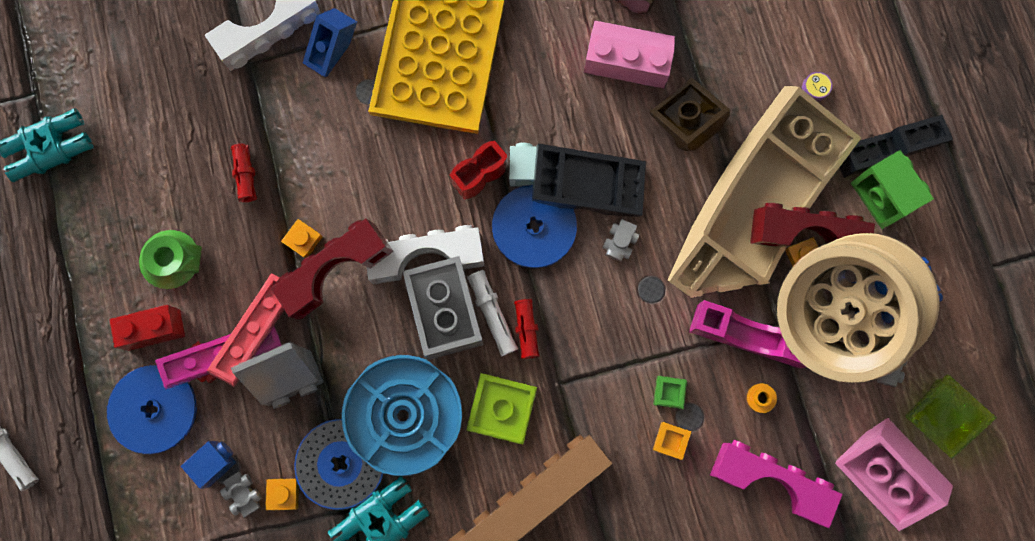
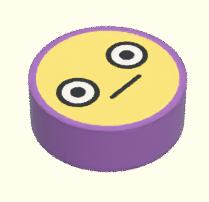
M814 72L804 80L802 90L816 101H821L830 94L832 81L825 73Z

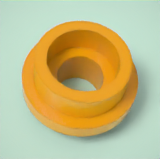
M759 383L753 385L747 392V403L755 412L766 413L771 411L776 405V392L767 384ZM761 392L767 396V401L764 404L758 400V395Z

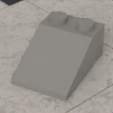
M460 256L402 271L423 354L427 360L484 345Z
M291 342L231 368L233 374L261 405H272L273 409L290 403L289 398L300 393V396L303 397L317 391L316 386L324 383L312 352Z

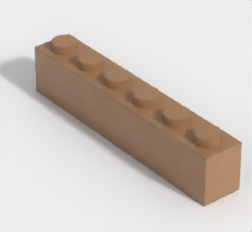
M579 434L567 444L569 450L561 457L558 453L550 457L543 463L546 467L545 470L538 475L533 471L520 482L523 487L514 495L511 491H508L496 501L499 507L491 513L487 509L472 520L475 524L473 528L468 532H465L462 528L449 541H518L606 470L612 463L590 435L583 438Z

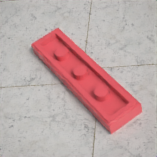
M271 273L207 369L209 374L235 387L239 379L233 374L231 368L255 356L284 311V308L271 290L278 283L280 277Z

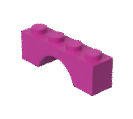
M705 300L697 305L690 333L800 369L806 367L788 348L781 334L780 327L769 326L746 319L736 314L733 309Z
M733 440L732 444H722L710 476L743 490L757 479L764 477L773 478L780 482L787 490L791 499L793 514L819 526L830 528L842 497L841 493L833 490L834 484L820 478H816L814 482L805 477V471L791 465L787 469L777 465L778 459L761 452L760 457L749 452L751 447L739 441Z

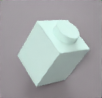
M518 143L516 146H510V187L533 185L537 146H533L530 143Z

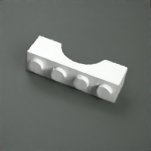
M276 0L272 14L264 22L255 26L244 27L227 20L206 33L205 37L222 62L232 71L235 68L243 67L255 55L268 51L271 45L280 39L290 37L302 25L312 23L316 16L321 14V11L315 0Z
M463 225L456 227V231L445 233L444 230H433L427 233L428 236L416 237L415 234L400 236L399 240L388 242L394 252L371 269L367 267L368 280L372 284L401 280L402 271H404L407 264L415 257L426 253L439 254L447 259L460 256L463 270L483 267L485 265L478 227L473 228L472 225Z

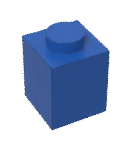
M208 441L180 467L199 489L211 487L237 462L231 457L234 453L226 443L222 441L220 443L218 441Z

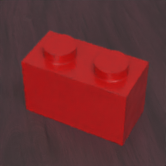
M168 304L109 319L114 348L131 351L185 337L180 309Z

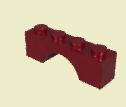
M765 203V207L754 209L750 244L770 247L789 246L794 237L803 229L816 232L824 239L826 244H829L839 238L852 234H874L875 223L865 222L862 216L847 215L846 218H839L836 212L820 211L819 214L810 213L809 208L793 207L792 210L783 209V204Z
M367 218L354 222L349 226L348 232L340 238L335 237L328 241L324 246L325 249L317 255L308 256L301 262L302 266L294 272L285 273L278 279V283L271 290L289 317L301 320L324 303L322 296L323 284L329 272L336 266L345 262H358L371 269L394 252L373 222Z

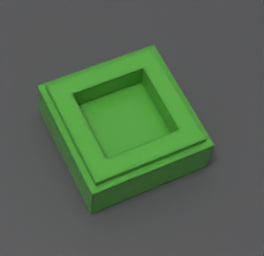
M657 376L653 405L684 409L687 380Z

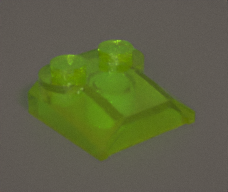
M949 374L933 382L929 392L905 415L909 421L951 459L997 418Z

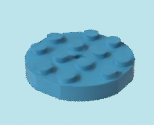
M390 356L369 365L348 389L342 407L343 431L351 450L376 471L394 476L418 474L437 465L457 440L461 428L462 407L454 383L428 360L416 356ZM405 410L408 412L409 417L406 421L398 420L397 414L399 411Z

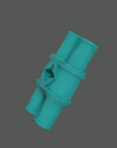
M74 108L54 118L46 116L42 121L28 127L22 126L16 134L0 140V155L3 158H7L25 149L27 151L26 158L4 166V171L9 170V172H5L11 182H16L34 173L44 174L50 168L62 163H69L71 157L93 149L92 140L86 132H82L65 141L61 138L62 133L84 125V120H80L83 119L80 112Z
M399 476L398 479L382 491H373V495L356 508L352 507L349 516L330 529L328 534L332 538L343 532L333 541H347L358 531L365 533L367 536L366 541H400L403 538H408L409 530L430 516V513L426 508L415 515L419 509L425 506L419 499L399 516L392 512V505L413 491L409 484L398 490L400 486L407 482L403 476ZM375 516L377 518L384 517L385 522L382 524L384 530L381 527L378 529L374 528Z

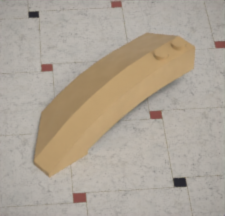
M784 86L738 149L706 200L688 234L668 281L691 298L703 296L705 293L725 292L741 289L743 286L770 283L768 281L787 246L770 247L750 244L754 209L765 207V203L783 204V209L792 210L793 207L810 209L861 137L800 87Z

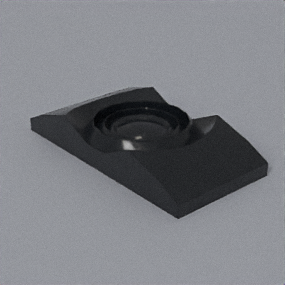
M538 143L536 147L532 201L557 208L590 210L603 215L641 217L643 215L646 161Z

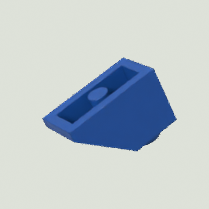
M336 8L317 15L303 64L324 77L328 76L349 47L357 21Z

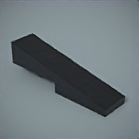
M943 115L897 127L888 133L860 140L839 168L843 178L868 170L899 150L902 151L904 156H910L948 143L953 138Z

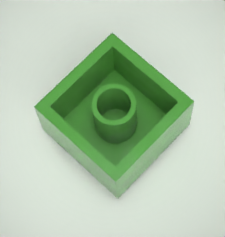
M901 150L873 165L851 182V185L881 229L886 228L934 199L930 194V188L927 183L919 178L914 170L912 161L907 156H904Z

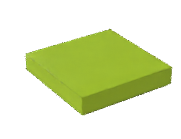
M481 373L466 430L523 445L537 387Z

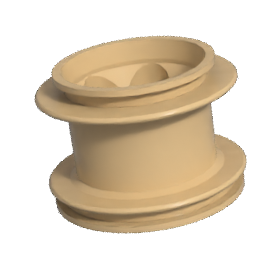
M872 233L844 236L806 254L786 276L777 302L778 324L784 341L791 352L801 363L815 373L841 382L874 380L900 368L928 340L934 330L939 314L937 284L924 260L902 242L891 237ZM846 270H851L855 273L857 277L855 284L850 283L846 279ZM876 281H882L886 284L888 289L887 295L877 292L875 289ZM824 289L832 293V302L824 299ZM852 304L853 307H858L860 311L855 314L854 311L849 310L848 306ZM881 313H890L894 318V325L886 324L882 320ZM831 319H834L839 324V328L832 322ZM858 330L868 334L870 338L869 343L859 339Z

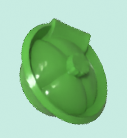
M166 230L153 235L141 250L139 257L141 273L155 287L162 289L180 287L188 282L194 274L199 272L202 247L196 245L190 236L181 231Z

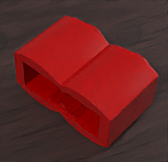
M496 141L483 144L476 150L472 158L461 161L453 168L450 173L452 185L464 200L476 196L482 191L486 182L498 179L506 171L508 156Z

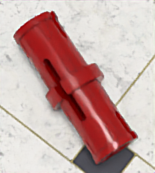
M241 143L231 146L234 163L232 176L236 179L238 201L252 202L257 199L254 187V176L256 174L250 160L249 145Z
M532 299L514 301L518 324L515 327L516 334H519L521 359L540 357L536 335L539 328L534 320Z

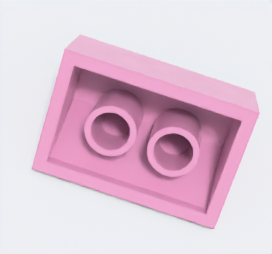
M594 21L584 73L664 88L670 74L675 36Z
M889 418L865 432L835 462L898 531L947 506L953 489V485Z

